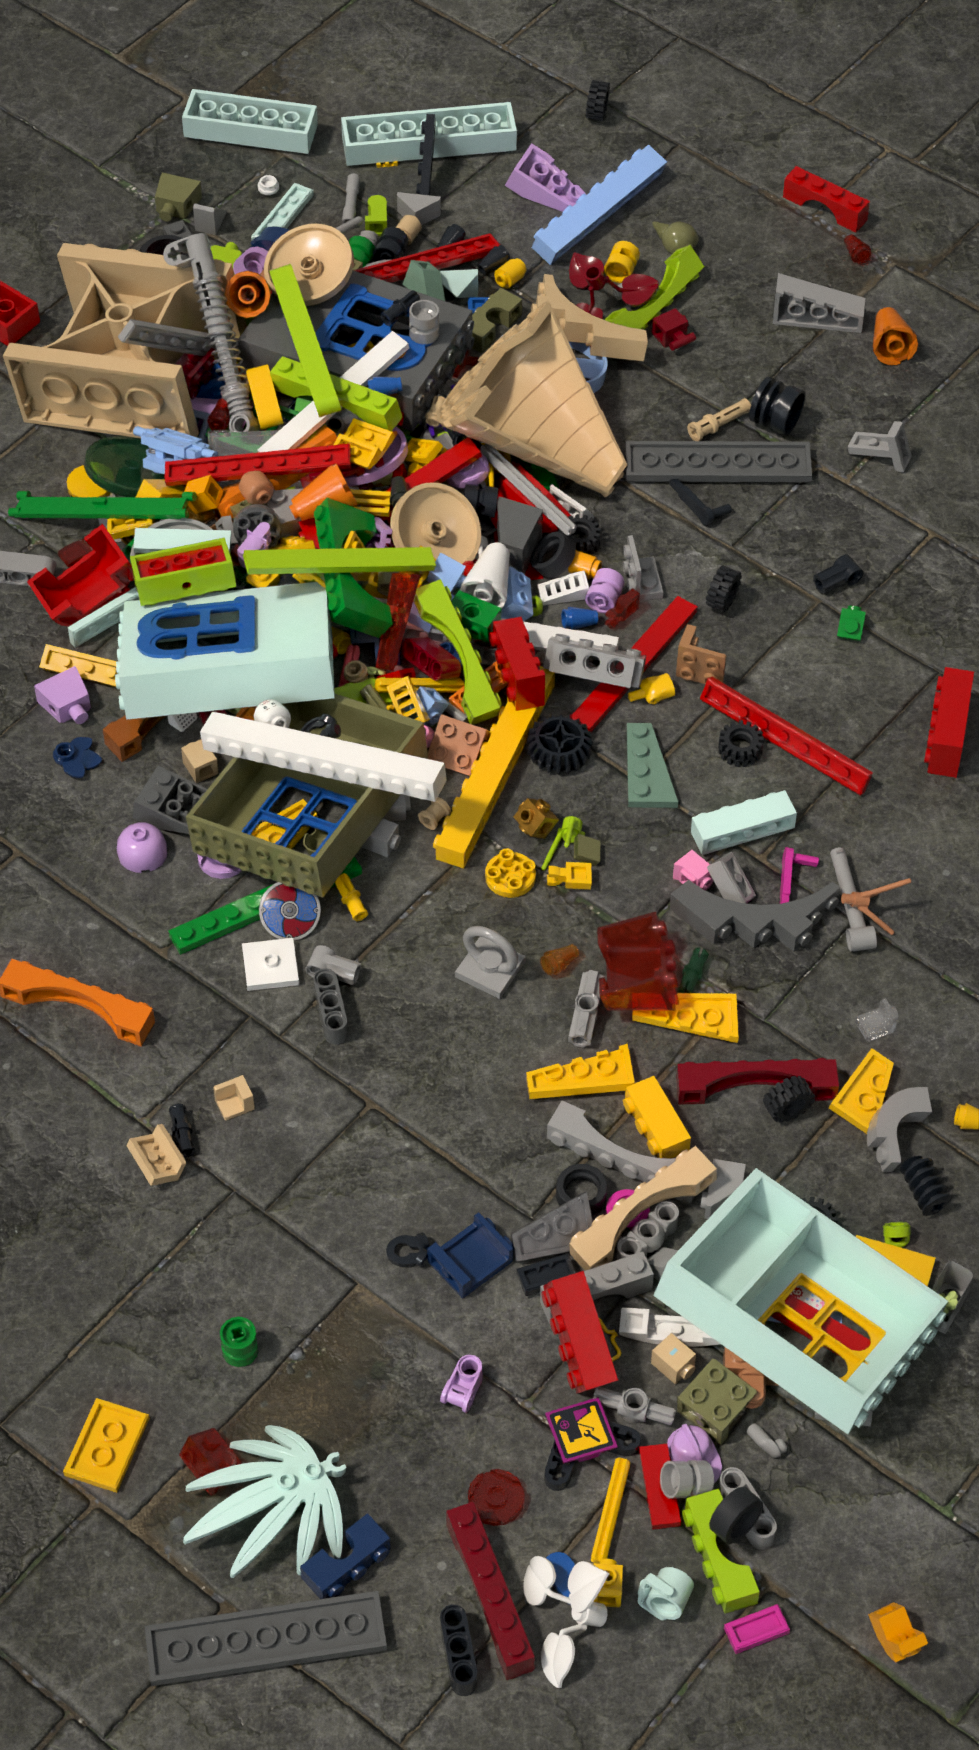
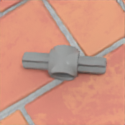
M597 1387L594 1392L593 1399L599 1397L601 1405L617 1409V1414L622 1415L623 1419L628 1423L645 1422L646 1418L671 1425L675 1419L676 1410L674 1408L651 1402V1397H648L639 1388L623 1390V1393ZM631 1403H636L641 1407L631 1408L628 1405Z

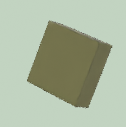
M578 834L574 838V859L596 866L600 862V841Z

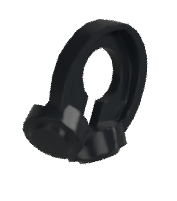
M322 714V716L308 721L300 730L310 733L315 728L326 726L321 731V736L334 739L341 736L340 725L334 717L328 714Z
M421 1232L417 1236L401 1235L392 1239L386 1248L389 1261L400 1267L423 1265L428 1257V1237L425 1233ZM400 1244H406L410 1248H417L419 1252L409 1253L405 1257H400L396 1255L395 1248Z

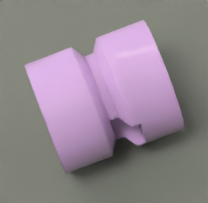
M610 568L599 569L586 594V604L592 610H596L599 613H610L613 611L618 601V596L621 594L625 584L623 576Z

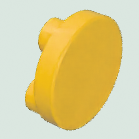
M502 849L486 866V883L499 896L508 898L522 896L529 892L535 884V862L521 853L513 852L511 849Z

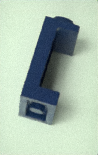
M478 1212L474 1215V1222L444 1245L440 1247L435 1242L427 1248L428 1263L463 1299L513 1262L514 1246L508 1237H502L496 1231L494 1223L489 1218H484Z

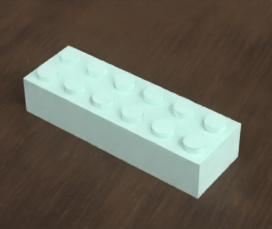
M192 89L182 116L184 137L308 154L318 126L317 106Z

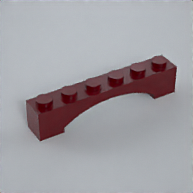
M768 1059L754 1062L740 1060L737 1062L713 1061L710 1063L685 1062L677 1064L678 1105L705 1104L707 1097L737 1086L755 1084L776 1086V1083L780 1082L781 1084L784 1082L783 1079L788 1078L790 1080L792 1076H796V1078L801 1076L806 1080L815 1095V1101L834 1100L838 1095L839 1089L836 1059H791L789 1061Z
M474 1501L447 1510L446 1526L477 1593L494 1642L496 1655L506 1680L534 1671L535 1656Z

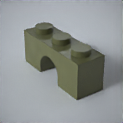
M502 288L495 294L490 295L488 300L481 307H478L472 315V320L474 321V328L472 330L474 344L472 348L483 353L495 342V323L509 328L522 316V299Z

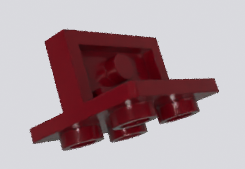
M213 348L205 356L184 353L175 363V365H182L189 396L192 400L198 395L199 387L202 384H208L212 377L211 369L214 366L215 355H211V352L216 351Z

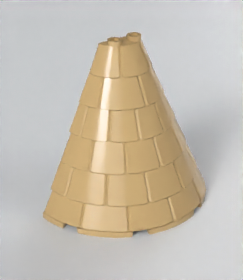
M546 301L527 315L528 318L522 321L519 326L515 324L478 359L479 363L462 376L441 405L443 409L437 414V421L445 428L465 434L469 438L491 445L493 448L519 457L523 461L571 479L575 483L607 497L614 490L613 485L623 477V470L627 463L605 415L599 407L590 384L584 378L564 330L559 326L551 304Z

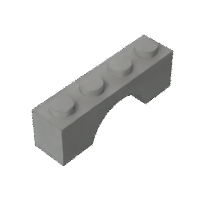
M644 1252L584 1271L593 1301L612 1294H619L630 1298L651 1291L653 1288L654 1273ZM544 1285L540 1286V1303L550 1324V1318L553 1317L550 1307L546 1308L543 1303L541 1292L544 1291Z

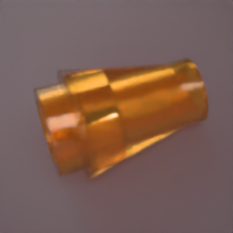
M574 944L546 951L540 958L541 967L548 975H558L574 959L579 957V951Z

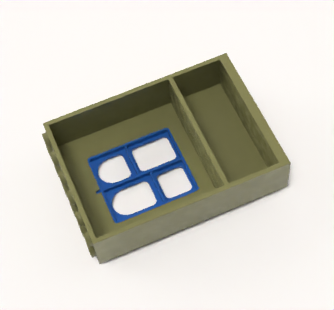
M335 693V698L282 704L291 715L289 729L300 731L308 721L320 717L322 714H328L336 719L341 728V736L336 739L428 759L424 722ZM326 726L315 728L310 733L320 735ZM233 757L187 814L186 821L193 852L198 855L218 860L220 863L235 866L243 871L252 872L265 879H271L323 898L401 794ZM289 787L313 794L310 801L293 820L269 812ZM324 799H329L349 807L337 823L311 816V814ZM263 821L285 828L286 831L276 843H272L252 836L259 823ZM304 825L328 833L321 845L310 856L287 848L290 841Z

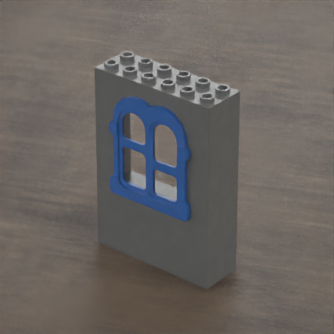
M352 271L348 282L336 295L322 303L306 306L329 374L341 377L367 354L363 350L373 336L385 338L392 332L391 328L395 322L408 326L410 323L409 309L407 315L399 317L392 325L387 326L383 323L380 327L350 318L354 311L358 308L380 316L382 312L393 305L394 300L402 299L412 290ZM419 292L417 294L420 295V300L433 301L439 307V337L433 343L419 344L414 342L410 336L397 334L409 344V349L402 358L395 360L377 376L401 377L403 391L389 396L397 399L400 411L404 413L402 426L397 425V427L411 432L414 431L418 424L423 422L425 413L430 409L434 396L443 392L445 383L448 379H452L457 365L462 364L467 350H471L474 344V337H472V330L474 328L472 310ZM272 293L266 310L252 319L238 339L239 350L241 351L239 357L243 359L240 366L245 368L244 374H247V369L268 364L271 371L282 356L300 362L279 299ZM344 325L364 332L354 347H347L333 342Z

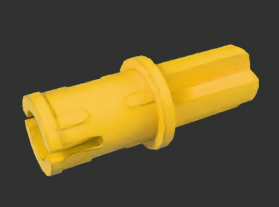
M345 873L341 874L335 881L342 896L341 901L347 905L353 920H363L367 917L368 911L360 899L361 894L358 890H355L349 876Z

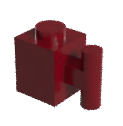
M676 308L653 318L652 335L664 348L669 346L674 351L696 341V336L693 332L687 334L689 326L687 318L681 315Z

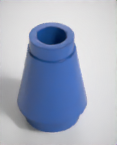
M373 377V379L368 380L369 389L388 396L403 391L401 377Z
M568 607V609L562 610L563 628L575 630L597 625L598 613L596 610Z

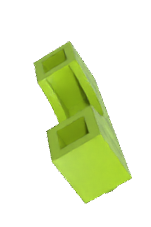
M716 1489L686 1498L685 1510H682V1515L686 1526H691L694 1536H692V1541L696 1552H701L703 1556L702 1567L707 1579L711 1578L713 1582L712 1593L717 1605L721 1604L724 1613H729L758 1604L760 1591L750 1566L739 1565L729 1561L721 1554L717 1547V1535L709 1526L712 1514L723 1500L720 1490Z

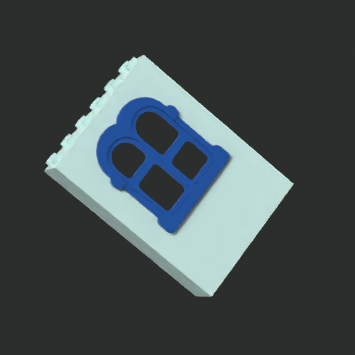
M317 582L212 592L201 596L183 597L175 601H163L155 605L141 606L139 600L124 601V610L120 611V636H118L119 649H117L118 661H116L117 674H115L116 688L120 689L121 693L119 695L120 710H125L126 720L253 707L269 699L277 700L283 704L335 698L332 621L328 608L326 589ZM239 634V641L237 643L197 646V639ZM187 640V647L183 649L163 650L156 647V643Z

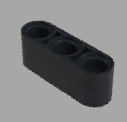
M451 1604L446 1606L440 1614L441 1637L451 1688L459 1696H468L477 1688L475 1656L466 1612L461 1606ZM456 1619L461 1623L457 1626H450L446 1622ZM454 1647H463L466 1651L456 1654L451 1650ZM466 1674L471 1679L467 1682H461L457 1677Z

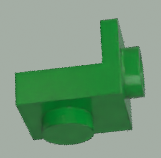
M848 606L847 609L842 608L837 638L861 641L866 612L861 611V607Z

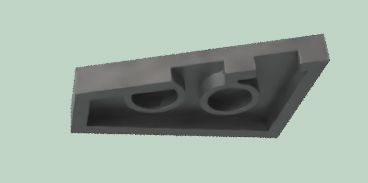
M583 1192L511 1233L515 1261L570 1251L569 1243L572 1237L579 1231L584 1232L592 1226L587 1192Z

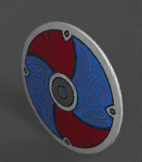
M280 882L268 888L259 906L260 920L267 932L277 939L293 938L294 941L306 937L314 930L318 924L321 912L317 895L308 894L303 890L286 886Z

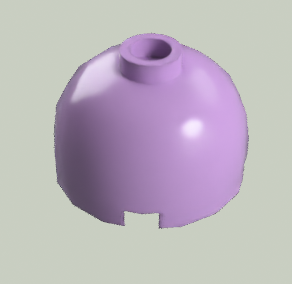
M137 822L129 825L117 839V855L120 863L130 871L142 873L141 871L148 869L153 871L160 867L167 858V843L162 832L156 826L146 822Z

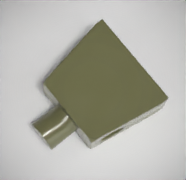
M161 173L155 194L156 211L164 221H170L172 217L186 218L193 210L194 204H198L202 198L201 181Z

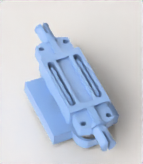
M135 426L133 429V434L141 437V444L149 446V449L146 450L147 457L143 459V468L152 470L157 474H165L166 461L218 456V452L210 450V445L202 443V439L169 428L163 430L159 428L145 429L139 426Z

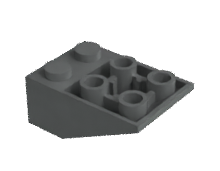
M157 766L134 801L133 818L140 822L152 824L161 830L189 834L186 816L208 789Z

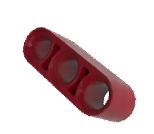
M407 638L403 641V656L435 681L457 679L460 676L461 664L459 660L431 638Z

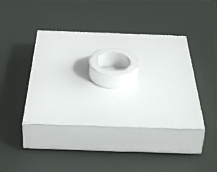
M293 938L242 944L247 991L299 985Z

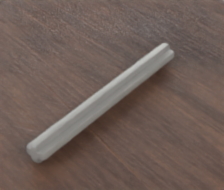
M488 444L480 447V452L486 456L487 460L537 508L543 509V514L565 535L570 536L575 533L576 524L501 453Z

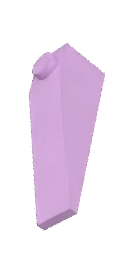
M532 143L505 184L506 187L523 198L562 212L569 205L574 206L579 197L585 193L578 185H573L567 178L568 174L564 170H559L554 164L555 160L549 154Z

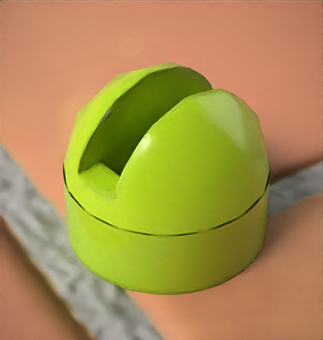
M532 596V604H536V607L533 608V616H538L543 612V602L540 597Z

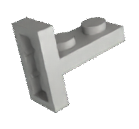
M894 421L888 434L855 432L847 447L849 454L892 458L896 472H904L912 457L904 424Z

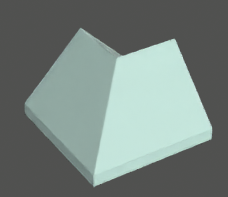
M478 269L440 271L443 287L455 298L478 297Z

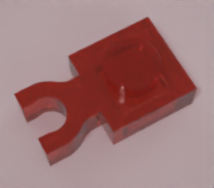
M632 588L626 594H622L618 598L616 606L605 613V616L609 618L605 621V625L613 629L620 620L622 622L637 611L639 609L640 593Z

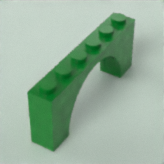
M328 497L314 511L320 549H342V545L350 531H355L365 546L377 533L374 515ZM324 573L328 608L332 622L380 638L393 624L390 606L367 593L356 582L351 573Z

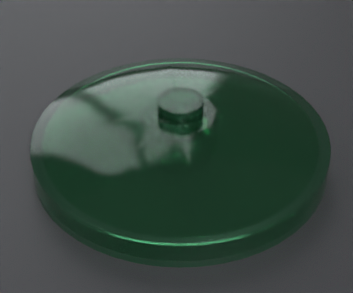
M128 436L107 437L94 442L86 451L84 468L89 478L101 488L116 495L136 497L144 479H165V474H157L152 470L143 468V459L147 457L146 450L149 449V446L141 444L140 438Z

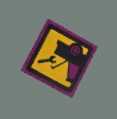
M599 1397L545 1413L564 1464L575 1460L579 1462L599 1457L602 1452L618 1448Z

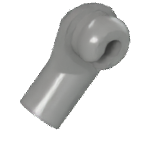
M757 1423L750 1425L747 1429V1434L771 1457L779 1458L781 1454L787 1451V1445L782 1439L773 1441Z

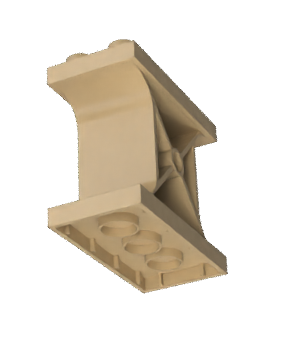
M63 243L57 257L74 312L65 332L58 340L44 347L9 343L3 354L24 422L141 438L133 434L135 426L145 429L159 428L163 430L169 428L197 437L199 430L182 365H175L184 353L123 343L118 338L130 319L209 333L208 329L204 328L206 326V321L202 320L204 313L199 311L202 305L197 302L200 297L199 294H195L197 290L193 287L194 274L192 266L188 268L175 267L167 264L163 255L142 253L135 249L118 250L101 248L93 244L77 245ZM214 259L216 271L221 275L223 281L221 288L225 290L227 283L234 276L232 263H225ZM229 308L227 313L232 316L230 323L234 324L232 331L236 333L234 338H239L247 328L245 317L238 316Z

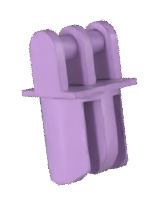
M267 522L260 523L253 532L247 530V538L237 549L238 560L243 568H246L243 558L244 550H269L271 532L270 525Z

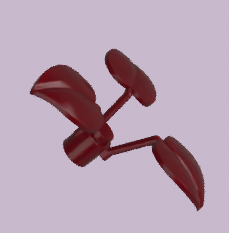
M576 252L573 253L569 267L570 281L578 289H585L589 286L591 300L590 306L587 303H578L576 306L600 319H603V311L600 308L594 307V291L603 289L605 283H608L615 290L622 293V300L629 306L645 304L659 287V282L651 276L632 274L623 279V288H620L608 276L603 275L604 264L600 259Z

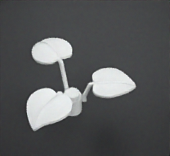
M535 1556L531 1559L524 1577L523 1590L525 1599L533 1606L543 1604L547 1595L569 1603L572 1608V1617L578 1623V1625L561 1629L559 1635L557 1633H549L542 1646L541 1664L547 1679L555 1687L561 1688L575 1656L574 1642L567 1634L578 1630L586 1631L587 1625L601 1627L607 1620L606 1606L603 1603L593 1601L599 1594L609 1573L589 1562H578L569 1575L568 1589L571 1594L569 1597H566L550 1589L556 1579L552 1563L545 1557Z

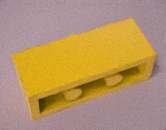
M655 1076L626 1087L623 1105L627 1113H632L638 1132L641 1135L644 1134L648 1140L647 1145L653 1156L656 1155L658 1158L673 1159L682 1151H689L691 1137Z

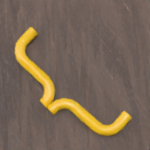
M599 1318L604 1332L612 1334L610 1341L617 1351V1355L611 1357L613 1362L621 1356V1350L615 1342V1337L618 1335L614 1329L608 1330Z

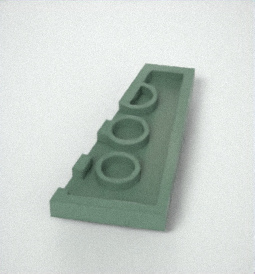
M627 723L628 807L678 808V800L652 724Z

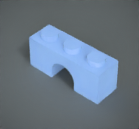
M440 553L435 561V570L429 571L427 581L432 583L441 579L443 585L448 586L453 599L455 596L453 595L456 588L460 589L463 580L466 578L464 575L466 566ZM412 600L406 610L404 620L429 633L433 625L421 619Z

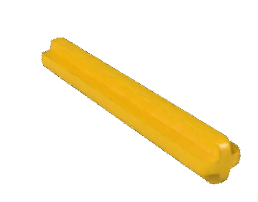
M378 678L375 680V690L379 693H389L387 686L403 678ZM410 678L416 691L422 686L434 688L438 693L457 692L465 685L461 678L439 681L431 678ZM405 685L395 691L396 693H402L407 690V687Z
M621 1457L615 1459L591 1555V1562L599 1564L600 1560L607 1559L630 1468V1461Z

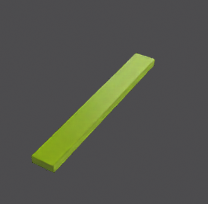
M431 547L244 550L243 553L248 574L434 571L436 567Z

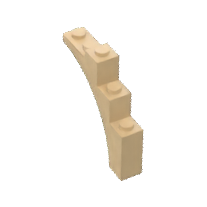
M544 274L543 282L538 284L536 304L532 303L531 312L548 301L568 341L586 343V346L590 347V355L644 361L648 343L646 330L614 324L585 312L570 302L560 292L555 284L553 275Z

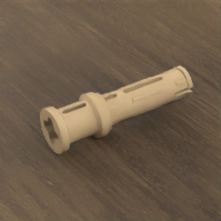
M744 398L714 415L707 414L703 416L702 420L689 423L687 426L688 433L694 441H701L703 436L709 433H716L720 426L745 413H749L751 404Z

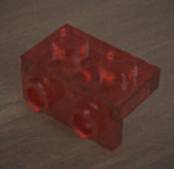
M215 1428L190 1435L179 1453L183 1462L197 1479L214 1471L242 1464ZM220 1486L205 1488L209 1495H214Z

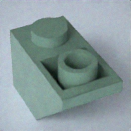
M411 260L403 285L407 289L445 301L441 272L430 262Z

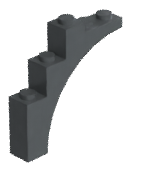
M687 880L671 893L669 909L713 945L720 939L727 938L731 931H733L753 948L761 942L765 943L773 935L794 952L800 946L804 947L810 942L813 936L812 928L820 921L822 915L828 910L832 911L839 903L840 887L831 882L818 892L799 900L782 904L757 905L721 898Z

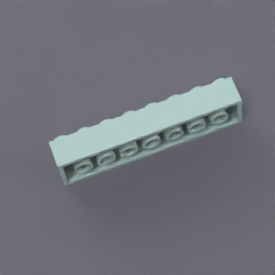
M511 102L341 117L342 140L347 166L423 159V155H420V142H424L425 135H421L422 121L426 122V114H435L436 118L433 158L516 150L517 130Z

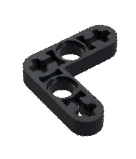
M608 1421L612 1433H617L615 1441L618 1448L608 1452L628 1457L635 1455L639 1451L641 1440L638 1431L631 1427ZM626 1438H632V1443L629 1446H624ZM555 1440L545 1468L544 1481L549 1489L560 1491L568 1486L576 1460L564 1464L557 1452L558 1447ZM559 1464L562 1465L561 1477H559L558 1481L553 1480V1475L556 1474Z

